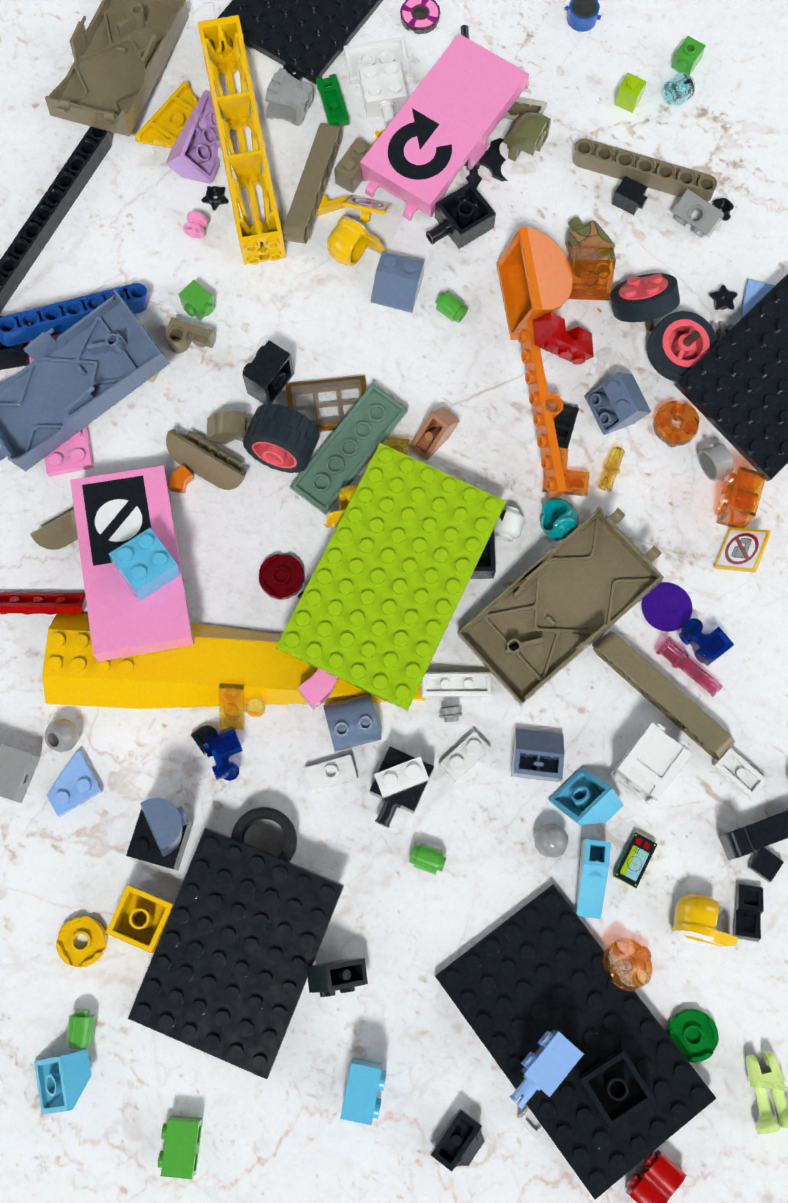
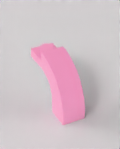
M317 669L311 678L298 686V690L312 710H314L331 695L338 678Z

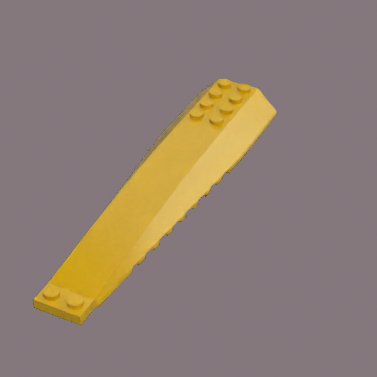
M88 613L77 615L56 614L48 628L42 679L45 702L50 705L125 709L306 705L308 703L300 694L298 686L311 678L317 671V668L277 650L276 645L282 634L190 622L194 645L97 662L93 654ZM338 679L333 692L323 703L328 704L367 694L368 692ZM421 684L413 700L425 701V697H420ZM370 694L372 703L386 702Z

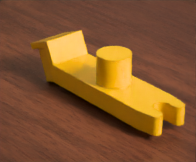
M323 195L316 217L345 208L346 206H343V202L347 199V196L329 200L327 195Z

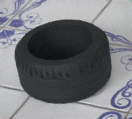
M259 807L246 812L238 819L233 828L231 838L243 843L246 831L256 821L268 819L278 823L284 831L285 845L277 857L290 862L296 851L297 834L293 823L285 814L274 808Z

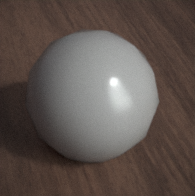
M67 719L52 721L45 730L47 746L57 752L71 750L79 740L77 726Z
M557 824L543 825L537 830L534 837L535 847L541 855L547 858L559 857L566 850L568 835Z

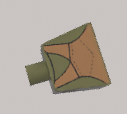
M574 217L568 222L571 230L567 232L565 245L575 272L612 257L615 244L596 221L592 220L583 224L579 217Z

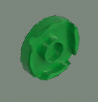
M683 1009L675 1013L668 1022L666 1033L689 1062H702L712 1056L719 1041L718 1029L712 1018L696 1009Z

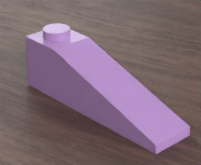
M206 89L172 146L165 164L181 177L211 184L219 167L217 150L220 147V140H218V128L211 93Z

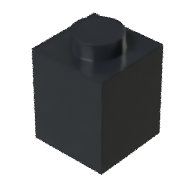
M625 176L615 191L612 205L635 215L638 208L642 209L648 199L645 196L648 187Z

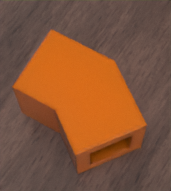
M183 464L171 475L169 484L171 492L185 494L187 485L194 479L192 473Z

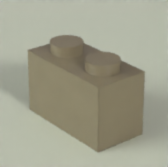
M358 137L355 139L334 168L335 184L351 193L355 192L363 180L360 161L372 147L371 144Z

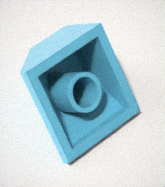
M583 767L549 799L550 803L579 825L605 823L624 806L612 787Z
M88 1049L34 1061L42 1114L73 1110L92 1076L90 1069L91 1059L88 1055Z

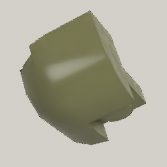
M535 112L519 115L513 121L503 140V143L507 144V149H509L508 159L516 162L521 151L530 155H534L535 151L540 152L549 135L551 119Z

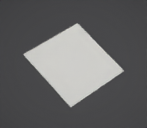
M354 208L350 218L360 222L362 210ZM390 210L385 215L372 212L369 223H360L365 226L367 232L380 239L384 245L385 252L388 253L403 215Z

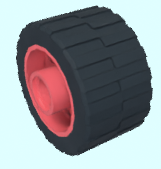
M263 404L255 411L243 438V446L255 460H258L263 465L281 472L299 473L307 468L320 433L314 422L299 411L279 404Z

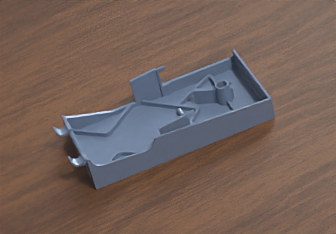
M115 289L113 290L115 294L56 339L50 335L54 332L53 328L46 333L42 332L23 349L34 361L14 376L0 382V461L8 456L9 461L26 472L170 364L128 304Z

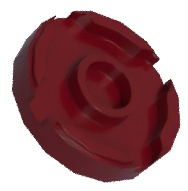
M273 555L267 558L260 566L259 584L264 593L271 598L278 600L289 599L297 595L303 587L305 580L303 567L291 555Z

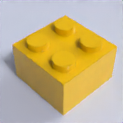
M127 885L106 930V934L154 953L174 903L135 886Z

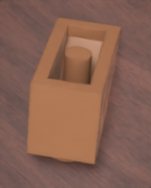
M445 407L432 411L410 447L427 461L448 440L460 420Z

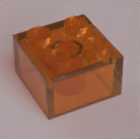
M569 246L568 262L572 271L573 285L568 299L610 301L616 263L614 248Z
M741 466L734 473L731 472L728 480L724 481L720 494L724 495L722 501H719L716 506L715 514L718 515L716 523L728 527L745 528L756 515L767 474Z

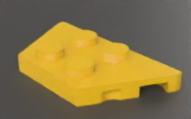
M184 81L135 134L136 142L172 148L198 102L190 90L187 81Z

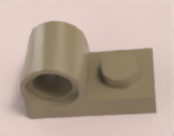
M171 317L165 336L173 352H185L191 342L199 347L213 348L215 338L212 330ZM182 337L180 340L174 341L175 338Z

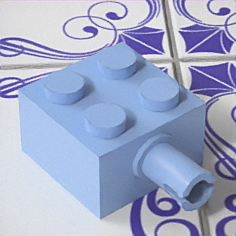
M547 1030L538 1041V1044L541 1045L535 1053L530 1051L521 1062L524 1066L521 1071L524 1073L523 1077L525 1079L514 1093L509 1096L521 1109L524 1108L536 1090H542L550 1097L583 1056V1053L559 1031L553 1030L549 1032Z

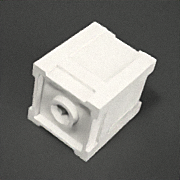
M651 723L647 729L642 730L609 774L648 805L653 800H659L693 754L688 750L690 746L681 741L679 744L664 733L666 728L659 723L656 725Z

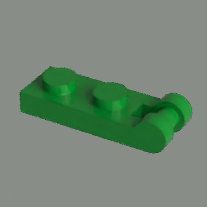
M336 74L329 75V78L324 79L322 77L315 78L327 123L340 126L350 125Z

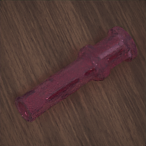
M670 637L667 638L656 651V654L664 656L672 663L671 666L673 668H680L714 697L723 685L688 657L689 654H687L686 650L682 651L672 643Z

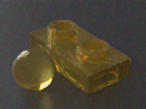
M220 683V729L244 730L245 712L254 718L264 714L265 704L262 700L254 698L248 703H244V684Z

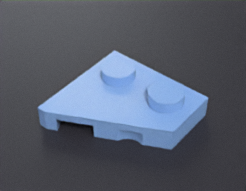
M80 751L74 754L47 794L53 809L59 817L103 792Z

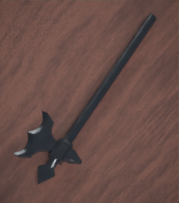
M462 25L461 35L469 39V27ZM498 138L491 141L489 149L485 151L484 155L471 170L468 169V160L464 164L466 170H469L466 180L468 183L472 182L476 189L482 180V177L478 175L480 165L488 168L493 178L499 181H508L501 173V166L506 159L500 154L499 148L504 139Z

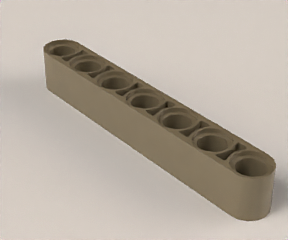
M320 123L283 227V239L285 241L306 244L341 145L343 128L340 125Z
M586 138L579 139L575 144L572 161L576 166L621 180L627 176L648 188L681 198L686 190L689 189L707 202L711 200L717 187L716 178L706 173Z
M609 631L593 648L594 652L711 757L719 760L735 742L734 738L614 632Z

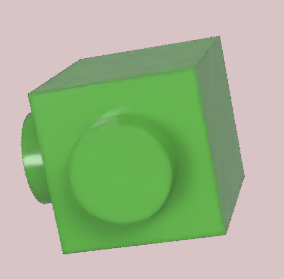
M687 36L675 53L671 68L689 77L700 62L706 45Z
M195 280L178 294L181 304L184 306L183 309L191 317L195 316L201 321L214 310L213 296Z

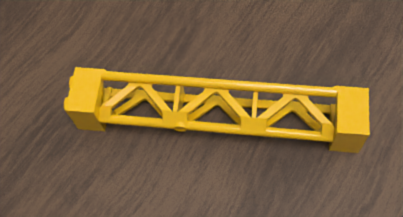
M239 15L200 21L197 23L244 265H254L268 260L277 261L285 258L286 253ZM236 70L239 71L241 93L238 94L233 76ZM219 73L225 75L229 94L227 96L223 94L218 77ZM249 101H250V106H251V111H252L250 117H249ZM220 108L223 112L226 121L222 119ZM247 126L251 130L252 152H248L244 129ZM231 129L236 131L240 154H235L229 134ZM261 162H262V167H263V174H262V175L260 174ZM231 166L236 174L237 179L233 178ZM258 183L263 191L265 220L263 222L255 189ZM242 186L247 188L253 224L249 222L242 199ZM239 206H240V210H241V213H242L243 218L240 216Z

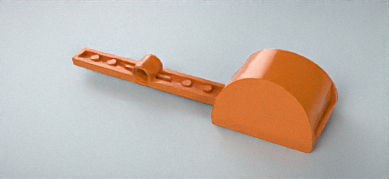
M521 227L497 261V270L510 340H518L521 343V360L525 364V381L529 385V402L534 412L533 424L537 428V445L541 449V466L546 476L545 488L549 492L550 499L559 498L567 491L553 419L562 411L563 402L558 395L548 393L540 347L536 346L534 342L533 320L549 312L556 314L571 294L573 277L565 254L550 237L537 229Z

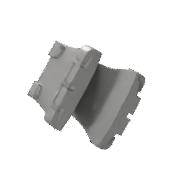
M279 68L277 73H274L267 87L265 101L269 103L266 109V117L286 120L296 126H300L307 109L312 103V86L307 82H301L287 73V70Z

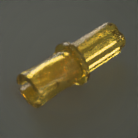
M618 446L612 448L607 464L603 465L604 472L598 484V488L606 491L607 487L608 492L612 491L616 476L621 472L619 467L625 453L624 449Z

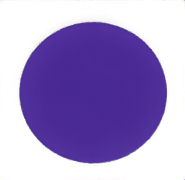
M660 583L642 599V613L646 621L658 630L666 632L679 630L691 618V599L687 592L676 584Z

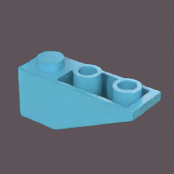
M585 839L581 843L575 912L577 916L601 919L609 870L611 842Z

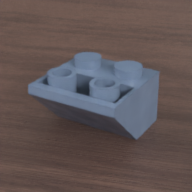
M618 372L585 396L603 435L630 426L651 413L633 374Z
M516 728L511 777L553 782L561 781L563 778L565 755L563 734Z

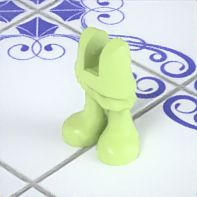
M764 1051L762 1052V1057L767 1071L765 1074H762L754 1054L746 1056L748 1081H750V1087H754L759 1107V1119L756 1123L757 1134L777 1132L780 1130V1127L788 1128V1103L784 1091L788 1090V1087L784 1084L786 1080L781 1073L773 1052ZM767 1088L771 1090L777 1112V1120L774 1117L771 1109V1105L767 1094Z

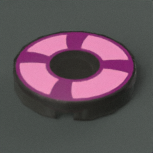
M406 0L400 10L401 23L406 30L409 31L410 29L415 34L429 33L437 27L440 21V7L435 0Z

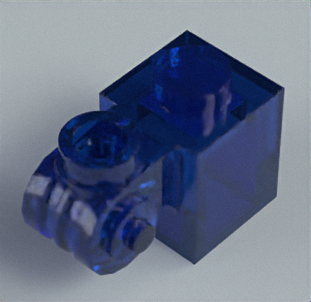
M691 618L683 625L679 638L684 644H690L693 647L694 655L699 662L709 666L734 646V643L720 627L710 634H703L701 632L703 630V623L699 619Z
M230 726L206 736L207 743L203 744L207 757H213L216 765L212 766V770L216 780L225 779L231 781L239 775L238 766L233 761H229V757L243 750L235 729Z

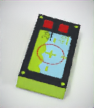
M635 832L613 877L633 888H637L658 844Z

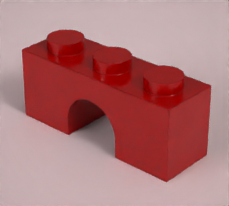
M552 312L533 320L534 342L536 346L575 365L583 364L586 360L594 357L591 332L579 326L567 331L565 319Z

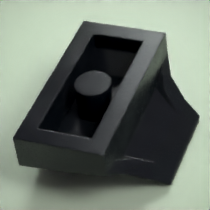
M460 1108L437 1140L430 1155L451 1172L457 1166H469L485 1142L480 1131L482 1125Z

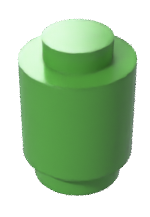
M450 291L442 292L435 301L437 304L436 310L452 322L455 320L459 323L468 312L465 303Z
M422 843L421 846L414 844L409 863L414 864L413 867L436 875L437 870L442 872L447 857L442 856V850Z
M76 1009L74 1014L69 1015L66 1039L69 1042L68 1048H89L90 1042L93 1041L95 1015L90 1014V1010Z

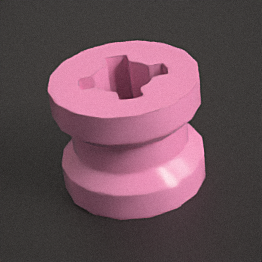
M196 211L188 212V222L184 224L183 231L190 237L203 238L205 233L204 227L208 224V218Z

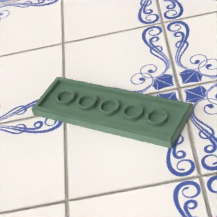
M372 383L310 460L307 468L290 485V489L326 515L338 501L341 488L353 482L372 458L380 443L383 444L406 415L408 409Z

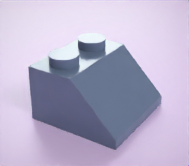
M382 252L376 269L371 303L412 313L424 276V262Z

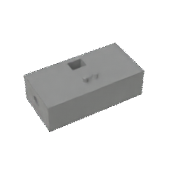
M0 743V796L22 803L40 757Z

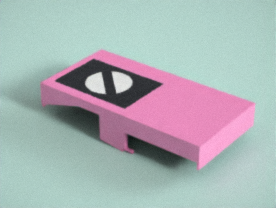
M164 465L71 479L92 648L97 662L194 645ZM151 528L176 561L180 575L139 601L113 566L109 553Z

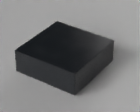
M763 847L760 848L748 868L767 882H771L784 861Z

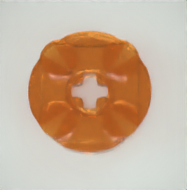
M667 402L658 409L653 420L656 435L670 447L685 445L697 434L699 416L696 410L687 403ZM672 419L681 421L680 428L672 425Z
M619 938L606 948L603 956L604 968L606 972L610 971L611 976L614 978L612 980L613 983L619 988L626 991H634L647 985L652 977L651 952L647 947L641 946L638 942L629 938ZM624 960H628L632 968L628 969V964L624 963Z

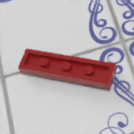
M0 592V614L77 615L83 614L87 605L85 593Z

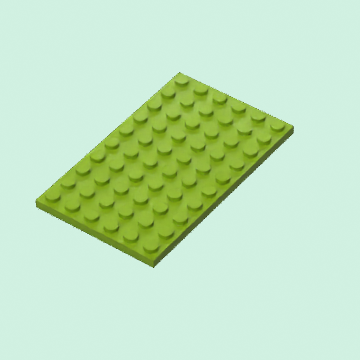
M380 443L283 631L276 649L408 711L506 501Z

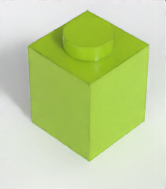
M627 73L618 88L614 105L633 113L643 96L647 81Z

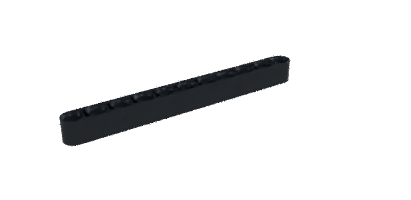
M90 126L0 259V313L110 150L112 139L109 131Z

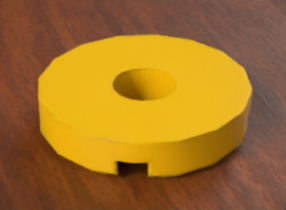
M77 916L68 920L60 928L58 940H56L59 957L66 964L74 967H87L96 963L103 956L107 948L108 936L104 926L98 920L89 916ZM81 934L88 938V944L84 949L76 946V939Z

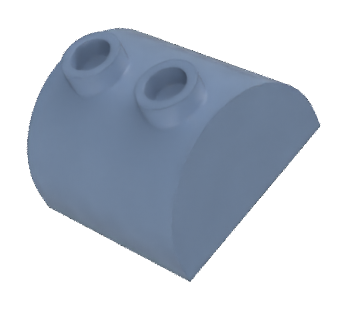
M370 693L323 705L335 752L381 740Z
M152 798L141 802L143 814L164 857L173 852L179 845L183 834L182 826L188 824L187 816L182 806L176 808L174 804L165 799Z

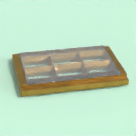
M365 376L286 384L288 407L299 411L312 420L319 432L335 430L367 390Z

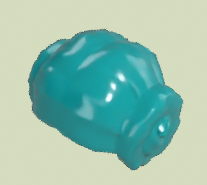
M551 498L542 505L540 526L550 539L555 541L565 539L578 527L579 516L572 503L560 498Z

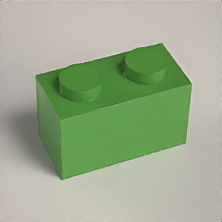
M171 1116L167 1123L163 1124L161 1139L165 1140L164 1151H160L158 1157V1168H161L160 1176L193 1179L196 1175L203 1118Z

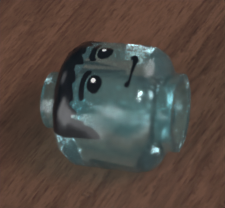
M678 73L665 83L663 90L666 102L679 106L691 98L695 92L694 79L685 73Z

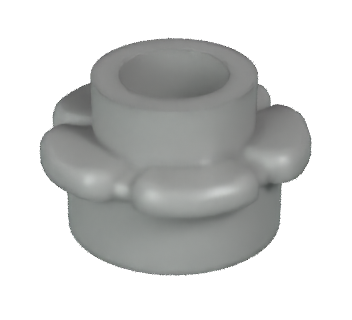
M460 706L441 707V715H439L440 718H444V722L459 721L458 716H462Z

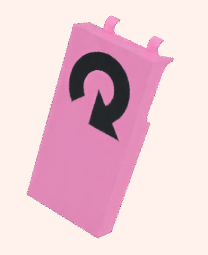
M458 34L360 161L363 181L370 180L365 193L373 198L376 189L381 187L408 204L403 212V217L410 221L413 214L418 210L432 217L436 203L442 200L467 160L468 169L471 170L484 155L485 150L490 145L486 142V139L525 88L528 89L529 73L463 35Z

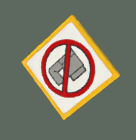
M350 195L343 202V206L362 210L360 222L369 223L372 212L385 215L392 207V203Z
M729 527L714 568L756 573L772 532L770 530Z

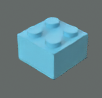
M151 528L109 553L113 566L139 601L180 575L176 561Z
M352 1058L340 1119L372 1125L373 1118L378 1119L381 1098H377L378 1090H384L386 1071H382L383 1064Z

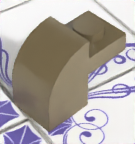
M239 411L215 413L207 418L206 439L225 445L233 440L243 442L252 419L245 417L246 413Z

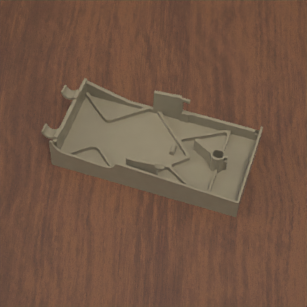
M102 0L87 30L84 25L86 16H83L70 39L74 62L62 82L49 96H45L50 116L130 137L189 18L186 0Z
M598 506L588 519L559 545L541 557L457 633L464 644L520 706L658 586L664 578L651 564L662 552L654 545L646 554H643L616 526L625 517V514L619 507L614 513L607 516L602 508Z

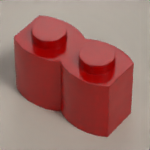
M657 1150L644 1159L642 1171L639 1174L635 1172L626 1183L628 1186L626 1193L637 1203H667L687 1175L667 1156Z

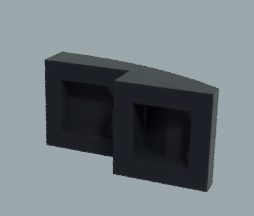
M563 404L562 411L553 419L558 446L565 450H568L579 411L578 407Z
M737 885L733 936L738 937V939L756 942L761 939V914L764 912L763 887Z

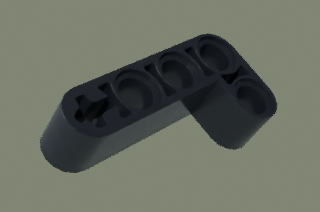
M788 810L718 836L727 859H736L787 839Z

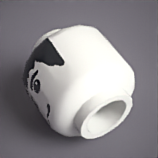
M507 506L506 509L502 510L494 527L497 539L513 542V539L520 537L525 519L519 514L517 508Z

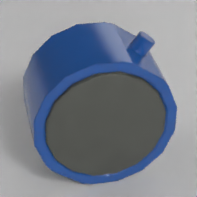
M571 0L569 7L566 6L565 8L568 11V25L580 32L589 31L594 28L597 19H601V15H598L600 9L598 0Z

